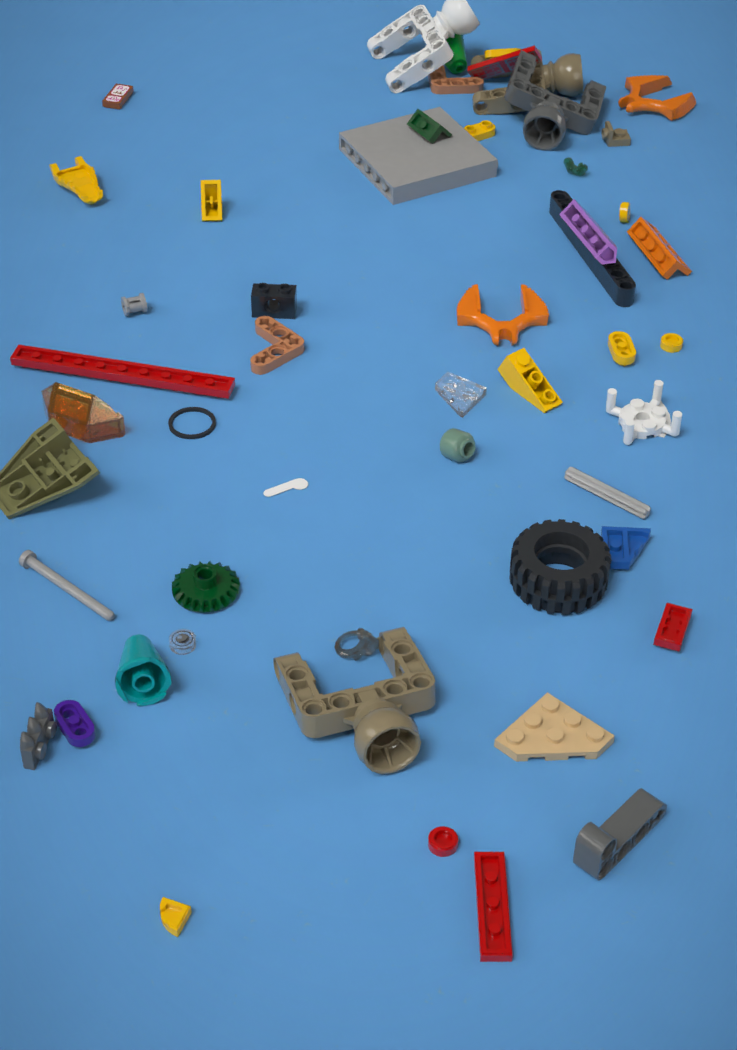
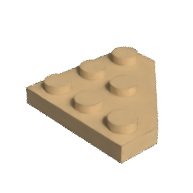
M547 692L495 739L494 747L516 762L528 761L530 757H544L545 761L568 760V756H585V759H597L614 743L615 735Z

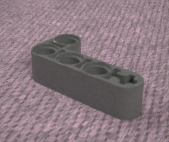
M640 788L600 827L592 822H588L581 829L575 842L573 863L598 881L603 879L659 823L666 812L667 805Z

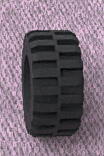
M558 519V521L553 522L552 520H544L542 524L537 522L532 524L529 529L523 530L513 543L510 562V584L513 586L518 597L521 596L520 599L527 605L531 604L533 609L538 611L542 609L547 611V614L553 615L554 612L561 613V615H569L570 612H575L576 614L583 612L585 608L589 609L600 601L607 590L611 566L610 549L598 533L594 534L592 528L588 526H580L579 522H565V519ZM564 564L574 569L560 570L546 565Z

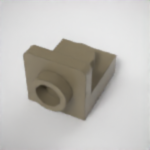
M605 121V128H602L601 134L607 146H630L631 138L627 129L617 128L613 130L610 121Z

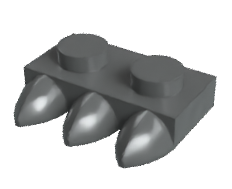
M36 702L34 718L29 717L27 732H21L20 737L23 767L30 770H35L39 760L44 759L48 741L50 738H54L57 730V722L54 721L52 709L46 708L39 702Z

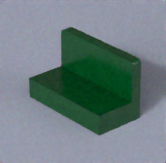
M420 109L416 110L407 123L409 127L432 144L441 132L449 137L452 136L448 130Z

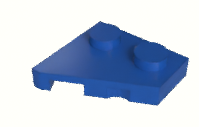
M602 526L601 537L604 539L603 542L607 543L610 549L609 553L611 554L610 569L629 570L649 540L651 528Z

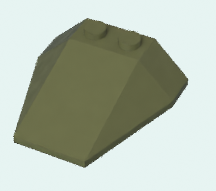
M53 417L32 433L0 471V509L8 519H11L83 487L99 475L100 471L88 457L83 455Z

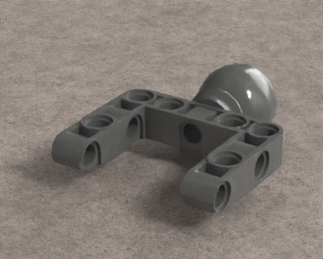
M521 50L504 98L508 103L529 111L525 116L522 127L524 138L528 144L535 149L551 150L557 147L563 140L567 128L584 135L590 134L598 119L606 86L590 80L585 86L580 104L550 93L548 90L530 83L537 63L536 56Z

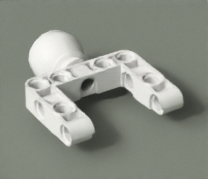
M446 0L442 6V11H437L436 16L433 18L424 5H418L371 37L367 42V47L373 58L381 59L417 35H422L427 44L426 47L402 61L386 75L385 81L390 91L400 93L452 59L454 54L446 41L447 38H454L455 34L465 35L471 33L480 25V22L466 0Z

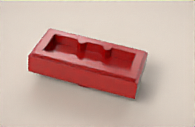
M666 603L653 645L680 652L693 609Z

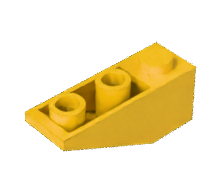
M525 348L506 356L497 369L512 390L543 413L563 403Z

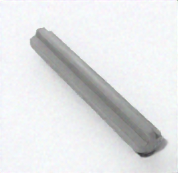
M569 467L565 471L564 478L567 481L641 519H646L649 516L651 510L649 505L574 467Z

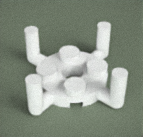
M656 380L654 382L652 400L649 403L641 399H632L630 404L623 408L615 406L617 390L614 388L608 389L606 412L619 417L618 423L622 426V431L624 432L623 442L625 445L632 444L635 438L647 439L649 435H654V437L662 433L674 437L679 435L682 412L674 411L671 425L666 424V410L664 407L659 406L662 398L663 381Z

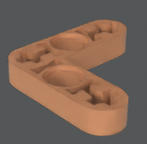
M444 65L428 75L430 89L434 94H474L478 91H483V79L478 77L447 78Z
M261 316L255 320L256 334L272 345L251 357L250 365L253 373L258 375L267 374L304 352V339L269 316Z

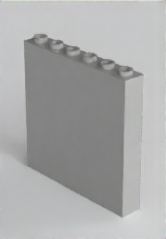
M441 107L422 111L452 134L449 137L441 132L433 144L407 125L413 114L339 132V150L392 205L494 178L497 175V158Z

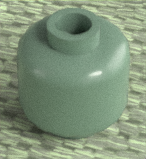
M452 428L443 434L440 440V451L448 459L464 462L474 454L475 441L470 433Z

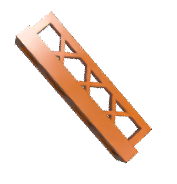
M640 217L627 231L665 279L668 280L677 269L687 276L692 272L658 229L644 218Z

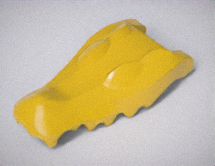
M82 156L75 157L76 166L59 170L56 163L49 165L55 182L77 194L84 203L93 205L103 198V190H100L95 170L84 161Z

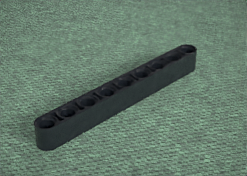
M553 191L550 197V215L614 303L620 307L632 306L636 288L634 280L617 258L616 263L602 265L592 255L559 215L573 199L565 191Z

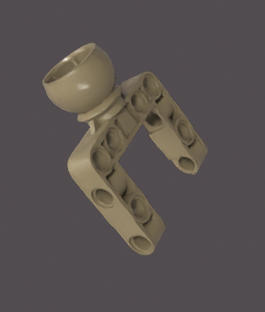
M569 53L558 58L555 63L549 61L546 65H543V62L536 63L530 83L544 88L551 93L557 90L564 96L572 97L583 94L581 55ZM477 55L472 58L470 64L473 65L487 59H485V55ZM513 71L494 76L493 78L509 77ZM507 87L478 91L472 98L473 110L478 115L524 112L526 110L514 106L505 100L504 95Z
M405 627L380 632L379 637H377L379 651L393 678L377 681L373 685L357 689L349 688L325 695L319 694L315 678L306 661L302 660L298 652L273 658L276 677L300 730L305 736L320 738L354 729V747L360 761L372 772L380 774L399 771L415 759L419 753L421 741L418 727L409 715L429 710L435 705V678Z

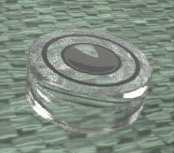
M178 629L172 632L169 636L171 651L178 655H186L193 652L196 648V635L194 632L188 629Z

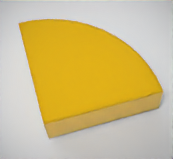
M162 897L160 902L162 924L169 933L178 937L192 913L191 906Z

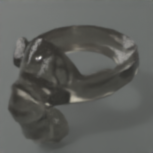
M358 628V630L348 631L338 637L334 648L337 655L341 658H353L357 661L363 655L370 656L375 653L379 647V640L372 633L363 628ZM350 636H357L360 639L358 645L354 648L347 650L341 648L343 640Z

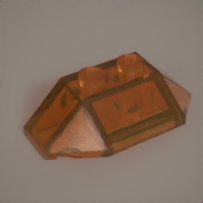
M57 382L41 391L47 421L54 417L68 436L87 443L120 438L125 435L123 415L115 412L96 395Z

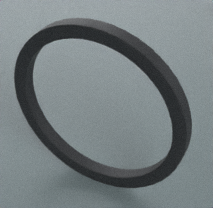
M186 407L174 412L169 418L168 425L170 431L179 438L199 439L209 435L215 429L216 419L213 413L207 409ZM186 412H201L208 415L212 420L210 428L199 434L180 433L173 428L172 422L177 416Z

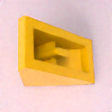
M200 180L202 221H222L221 180Z

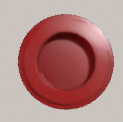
M440 826L431 830L428 835V848L434 855L448 857L456 852L458 835L453 829Z

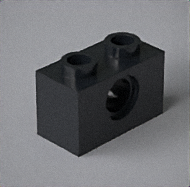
M253 283L251 292L252 318L269 316L277 319H295L297 285Z

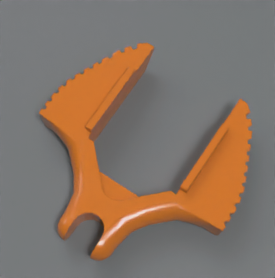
M643 75L626 77L625 88L630 91V94L620 98L618 105L621 108L626 107V112L628 113L638 111L658 112L672 121L673 119L681 118L694 108L696 99L692 92L664 101L642 98L641 96L661 91L663 87L672 85L668 76Z
M474 284L471 286L472 288L466 290L457 306V326H477L490 334L493 344L497 346L499 345V340L502 339L509 340L511 346L515 345L518 341V334L528 326H547L549 318L548 308L545 306L544 301L537 296L538 294L534 290L527 288L528 286L521 284L520 296L522 314L511 321H496L481 313L478 284Z

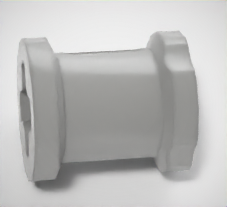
M143 293L130 298L121 297V305L125 316L138 311L147 312V302Z

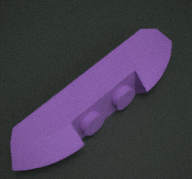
M573 199L559 215L602 265L616 263L617 246L591 215Z

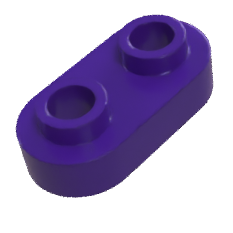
M64 700L55 706V721L69 744L75 747H85L94 741V724L79 702Z

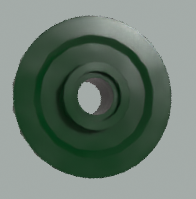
M199 561L198 565L189 564L188 569L181 568L180 574H175L174 581H172V595L175 601L180 606L195 612L221 610L230 605L237 598L240 591V582L236 572L231 571L229 566L223 567L221 562L212 564L209 561L207 564H202Z

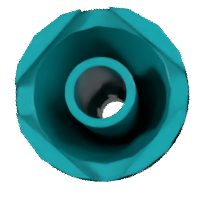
M133 635L125 642L116 673L115 686L117 694L123 701L127 703L128 700L135 702L137 706L155 704L166 696V691L172 683L171 674L151 640L145 635Z

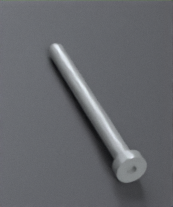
M26 550L21 554L19 564L25 569L31 567L107 621H112L115 618L114 612L37 560V555L33 551Z

